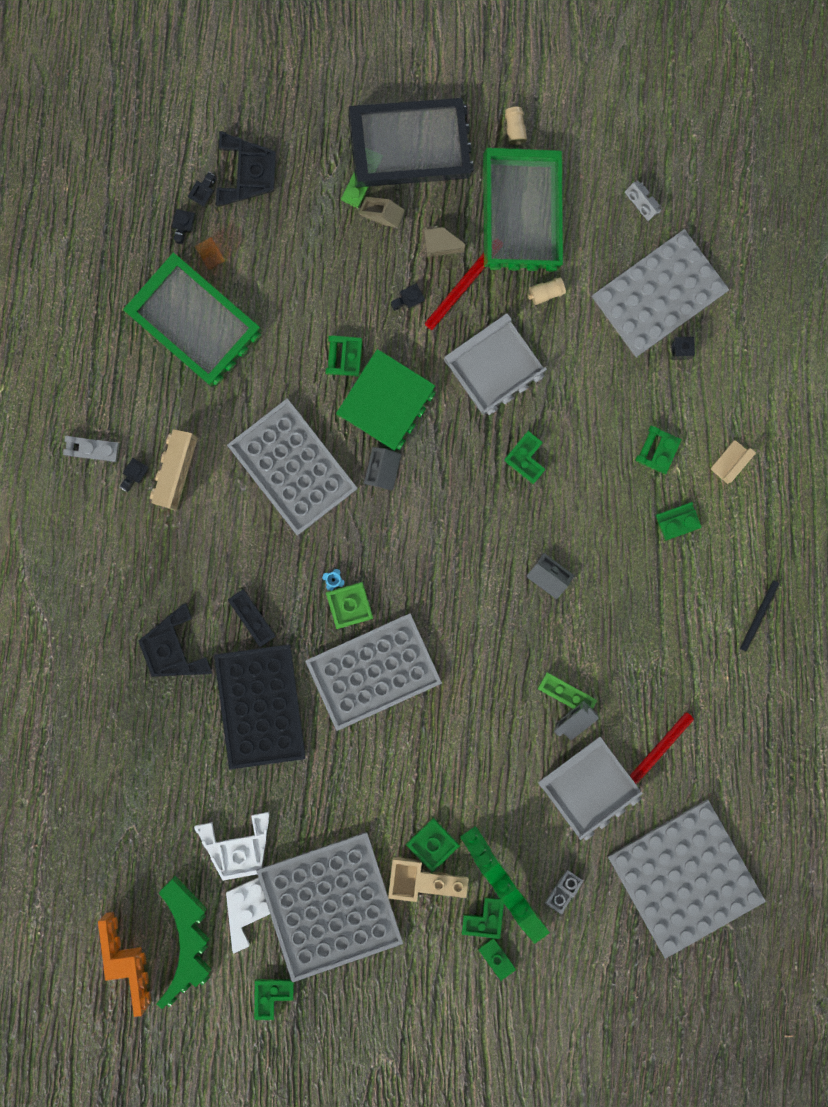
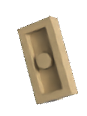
M733 441L711 467V470L727 484L731 483L756 452L751 448L745 449L737 441Z

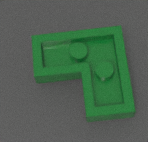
M527 431L504 459V462L531 484H534L546 470L531 458L543 442Z
M484 898L483 916L463 914L462 935L500 939L504 903L500 898Z
M255 979L254 1020H274L275 1001L294 1000V982L291 979Z

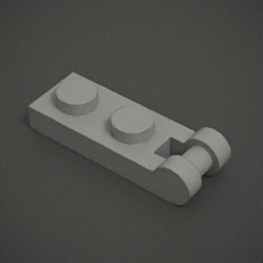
M65 436L66 449H63V455L117 462L120 443ZM74 444H79L78 451L73 450Z

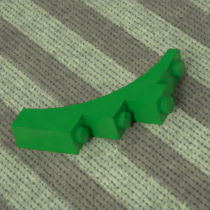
M474 826L460 836L482 875L492 885L500 900L509 909L517 924L535 944L550 933L548 928L507 873L479 829Z
M176 876L159 891V895L166 902L175 918L180 942L179 962L174 979L167 991L157 1002L161 1009L166 1005L170 1007L177 1000L175 996L180 991L184 993L191 984L194 987H197L199 984L204 985L209 980V973L212 970L199 956L208 948L206 944L209 938L197 926L206 917L204 913L207 908Z

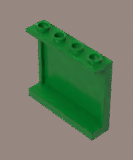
M377 349L336 412V415L395 452L396 449L400 450L406 442L403 438L407 432L411 434L416 424L414 421L417 416L421 418L426 408L424 405L426 402H431L434 398L436 385Z

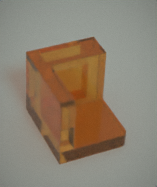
M212 237L195 246L209 270L225 262Z

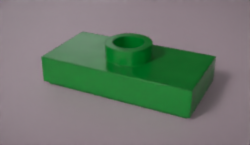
M491 938L478 948L500 981L516 971L515 966L495 938Z

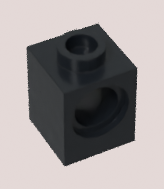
M694 336L675 337L671 341L672 360H689L695 356Z

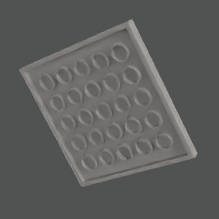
M707 799L607 855L665 959L766 902Z
M367 832L256 869L292 982L403 944Z

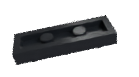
M244 589L228 599V602L259 647H262L276 637Z

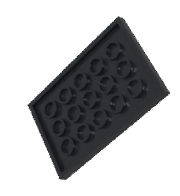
M291 644L215 654L214 659L229 770L306 759Z

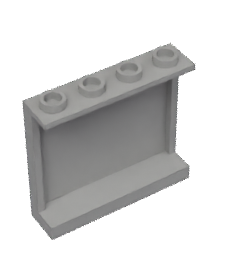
M508 314L499 318L444 357V361L483 416L487 413L488 415L493 414L498 410L497 406L502 402L504 404L514 399L512 395L518 391L520 394L529 388L528 384L532 381L537 383L545 377L544 373L547 370L546 367L543 368L511 323L512 319Z
M601 737L597 738L538 782L580 840L583 838L588 840L595 834L593 831L596 828L600 827L602 829L607 826L612 816L619 817L626 811L625 807L630 803L632 806L642 799L640 796L643 794Z

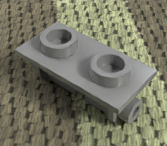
M633 182L625 191L629 199L647 221L661 211V205L657 203L653 196L649 199L646 197L650 192L642 182Z

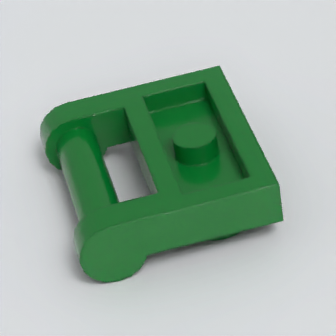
M328 336L330 345L328 368H326L325 374L359 377L363 339ZM337 343H343L341 369L335 368Z
M650 426L648 429L649 434L635 461L666 475L682 439L666 433L655 426ZM658 436L660 441L650 461L646 457L655 437Z

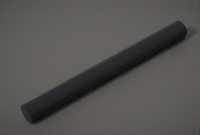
M772 580L739 648L740 650L747 652L780 583Z

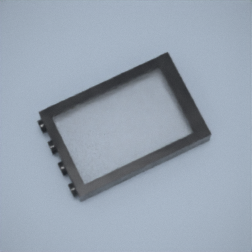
M463 98L349 106L348 119L356 188L469 179L471 172L474 171V165L469 157L472 149L471 142H468L467 139L469 124L465 122L467 105L463 104Z

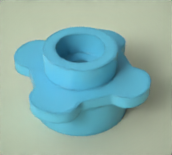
M334 569L331 573L323 574L322 578L326 581V588L329 591L344 585V580L341 579V572L338 569Z

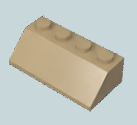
M173 429L172 434H168L166 441L168 448L161 457L163 465L161 470L157 471L155 478L158 482L150 495L152 504L177 511L198 440L192 433Z

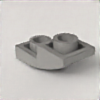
M566 870L548 896L545 904L558 913L563 914L571 898L579 890L583 880Z

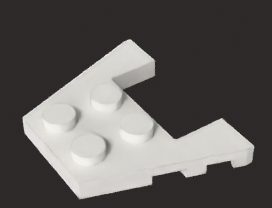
M269 812L251 816L255 835L216 842L213 822L194 826L222 880L257 874L256 869L262 868Z
M258 877L226 892L233 953L250 946L243 927L270 914Z

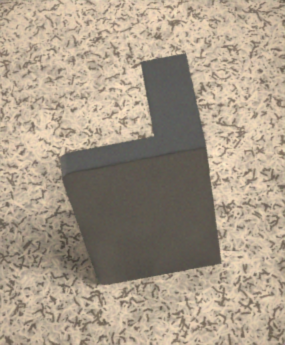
M372 447L364 484L392 491L401 454L384 448Z
M543 553L528 573L527 578L555 599H558L575 575Z
M582 701L556 722L554 732L558 736L564 733L570 740H573L597 721L599 716L585 701Z

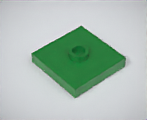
M433 817L406 843V846L433 873L460 847V844Z

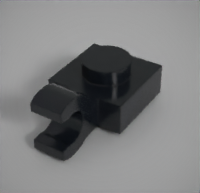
M208 172L202 183L196 181L187 197L205 208L214 193L211 187L217 180L215 175Z
M176 209L172 228L176 230L173 239L175 243L183 245L185 233H192L195 213Z
M416 283L400 291L401 298L391 301L390 305L394 311L405 305L410 310L425 302V298Z
M132 457L122 473L127 477L121 483L120 488L128 493L134 482L138 484L142 482L150 468Z

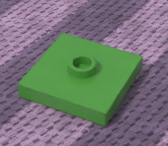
M363 582L326 592L336 629L373 619Z

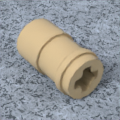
M511 107L505 110L508 143L520 146L521 143L527 141L526 126L523 119L524 112L521 107Z
M554 278L551 281L529 287L530 295H528V298L533 300L534 305L566 294L562 278Z

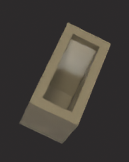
M365 197L358 214L382 225L398 228L405 210L390 199Z
M430 226L427 230H424L427 257L463 253L465 251V244L445 228Z

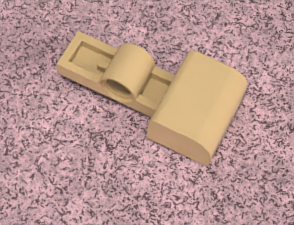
M401 857L393 858L388 899L417 902L418 892L461 898L467 897L468 877L448 875L443 872H421V860Z

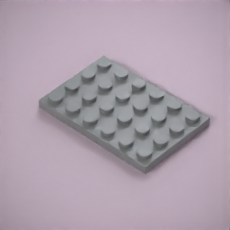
M684 229L592 295V298L634 356L638 357L727 293L729 289Z
M288 398L227 444L297 536L358 490Z
M407 614L305 661L336 731L442 684L411 614Z

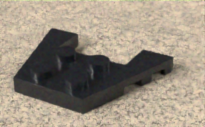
M219 131V150L238 151L237 188H217L216 206L220 207L274 192L276 151Z
M187 603L182 604L164 621L138 640L151 677L213 673L207 657L188 664L174 626L193 619Z

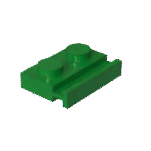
M693 502L655 515L664 541L702 528L696 510L693 507Z

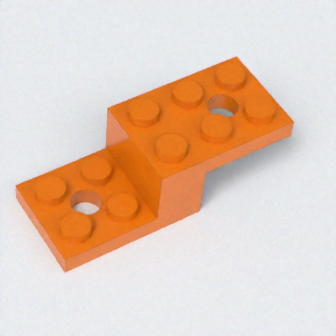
M109 912L98 921L105 981L129 978L134 1017L142 1016L149 1003H151L150 991L147 992L146 985L149 982L148 973L144 970L146 955L142 953V947L119 950L121 941L116 933L118 919L114 917V912Z

